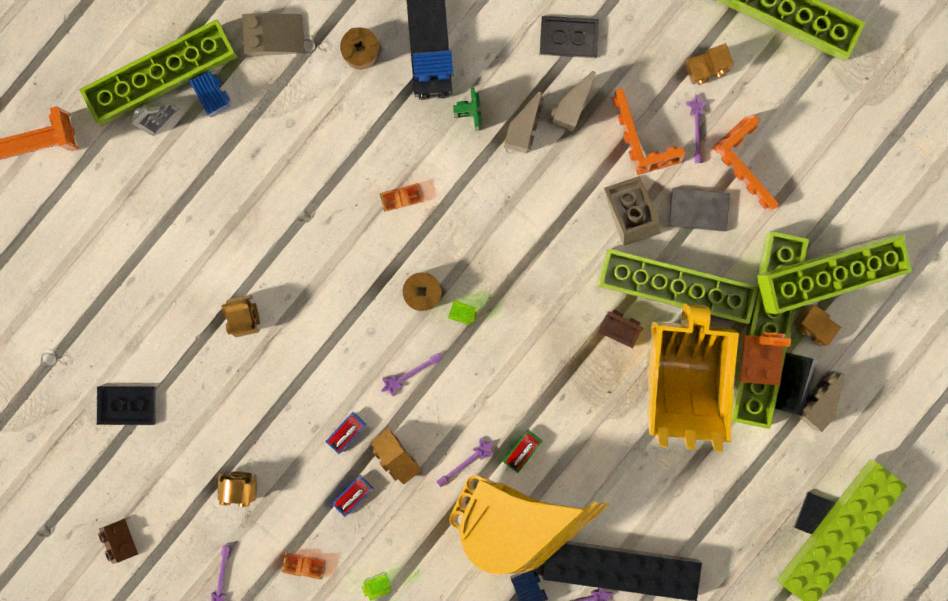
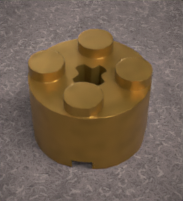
M362 27L351 28L341 39V54L346 63L352 68L363 70L377 62L380 56V46L377 37L370 30ZM363 45L364 50L358 52L357 47Z
M424 272L411 275L405 281L402 290L403 298L407 305L418 311H427L434 308L439 303L442 294L438 280L431 274ZM419 287L422 289L427 288L425 291L427 295L425 297L417 295Z
M251 295L227 300L226 304L222 305L223 315L227 319L226 331L228 335L232 334L234 337H241L260 331V329H257V325L260 324L259 312L256 303L252 304L250 300L253 299Z
M232 471L228 476H225V472L218 475L217 499L220 505L227 506L235 503L240 507H248L250 502L256 500L257 475L252 477V473Z

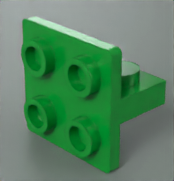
M471 88L472 103L468 104V101L456 102L457 105H453L454 118L473 116L475 131H479V126H482L481 111L477 112V107H480L479 92H475V88Z

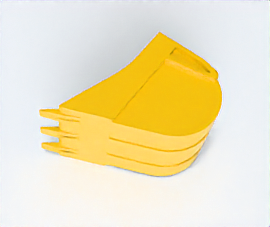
M684 303L681 324L654 321L651 325L653 337L649 360V402L647 415L649 434L657 436L660 447H668V437L684 438L686 447L690 450H695L696 439L712 441L715 452H723V442L731 443L733 389L739 333L731 328L709 327L711 312L710 308L705 305Z
M472 475L467 479L450 515V524L459 530V537L466 556L479 569L491 574L524 573L541 566L568 540L572 539L590 521L604 511L610 503L604 505V502L600 504L595 502L585 508L549 504L533 499L503 483L493 482L483 476ZM478 479L479 482H478L477 487H476V489H475V487H474V482ZM468 497H470L471 499H470V502H469V504H468V506H467V505H466V500H467ZM462 515L463 517L461 523L459 524L458 517Z

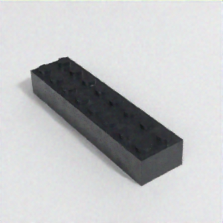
M567 541L544 562L542 578L547 581L697 601L702 562L699 559Z

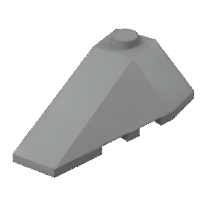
M173 103L141 105L134 111L135 115L132 117V123L153 136L179 108Z

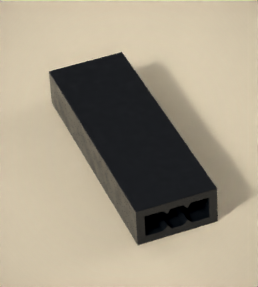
M406 0L415 98L419 97V100H428L430 96L449 98V95L453 94L451 76L449 80H438L437 77L431 78L429 82H419V79H415L413 53L449 50L445 0Z

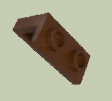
M616 310L612 312L607 311L598 333L633 349L640 332L643 330V327L640 326L641 322L630 318V320L622 318L624 314Z
M125 518L99 528L98 536L101 543H104L106 547L105 555L109 562L111 561L112 564H116L138 555Z

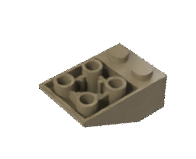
M538 92L509 124L504 148L526 153L527 149H531L534 136L531 133L532 130L536 131L539 121L536 113L541 112L544 98H541L542 92Z
M829 372L823 378L824 383L820 387L814 388L810 393L811 397L805 404L802 416H797L812 429L823 432L835 418L845 374L843 372Z

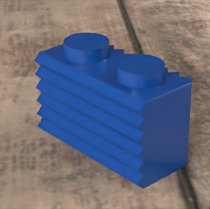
M451 50L413 53L415 79H419V82H429L431 78L437 77L438 80H449L450 76H454Z
M207 71L197 78L190 80L209 117L230 107L228 102L231 99L226 90H221L219 85L222 82L217 73L213 74L211 71Z

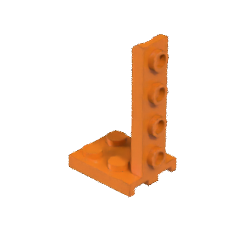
M621 88L616 89L612 100L614 107H618L620 112L618 120L620 125H624V140L626 144L629 143L630 145L629 156L631 161H635L637 176L682 163L685 151L683 147L678 148L677 146L666 149L667 152L660 154L659 151L648 154V157L644 158L624 90Z
M58 106L50 108L51 114H49L52 126L1 138L0 160L57 145L69 151L79 150L74 138V127L71 126L69 118L71 117L70 113Z
M756 115L746 116L722 137L712 149L722 156L721 160L726 166L733 168V174L740 181L743 180L747 184L746 189L760 199L758 202L764 209L774 210L777 208L778 202L731 150V147H737L743 142L742 137L747 133L751 134L758 127L756 124L760 122V119Z
M761 333V336L744 335L740 382L780 385L783 346L790 347L791 339L785 338V334Z

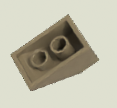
M275 13L242 14L244 53L248 57L305 53L303 15Z
M592 71L560 100L559 105H554L550 116L553 119V125L572 132L574 131L596 72Z
M640 176L604 188L616 228L624 246L660 234V220Z

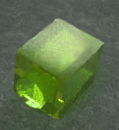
M454 300L448 318L470 326L471 322L475 323L478 312L475 311L476 307Z
M386 571L364 579V585L362 586L365 597L368 596L370 601L392 593L393 590Z

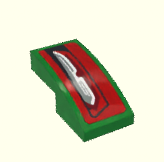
M527 429L504 458L503 462L519 473L543 440Z

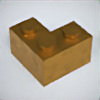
M726 43L708 49L704 54L690 58L684 63L691 83H698V85L709 82L708 78L714 76L716 79L726 76L734 66Z
M806 305L793 323L797 326L796 330L804 336L806 334L811 336V341L820 347L822 345L829 346L842 328L829 319L830 315L816 305Z
M389 428L370 442L374 447L372 450L373 454L377 459L382 460L380 465L386 472L390 470L389 474L395 481L399 480L404 485L422 471L415 459L405 450L397 436Z

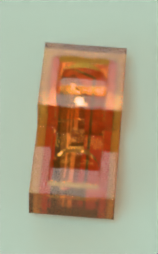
M419 183L380 193L384 212L424 202Z
M285 553L282 572L321 580L323 579L326 560Z

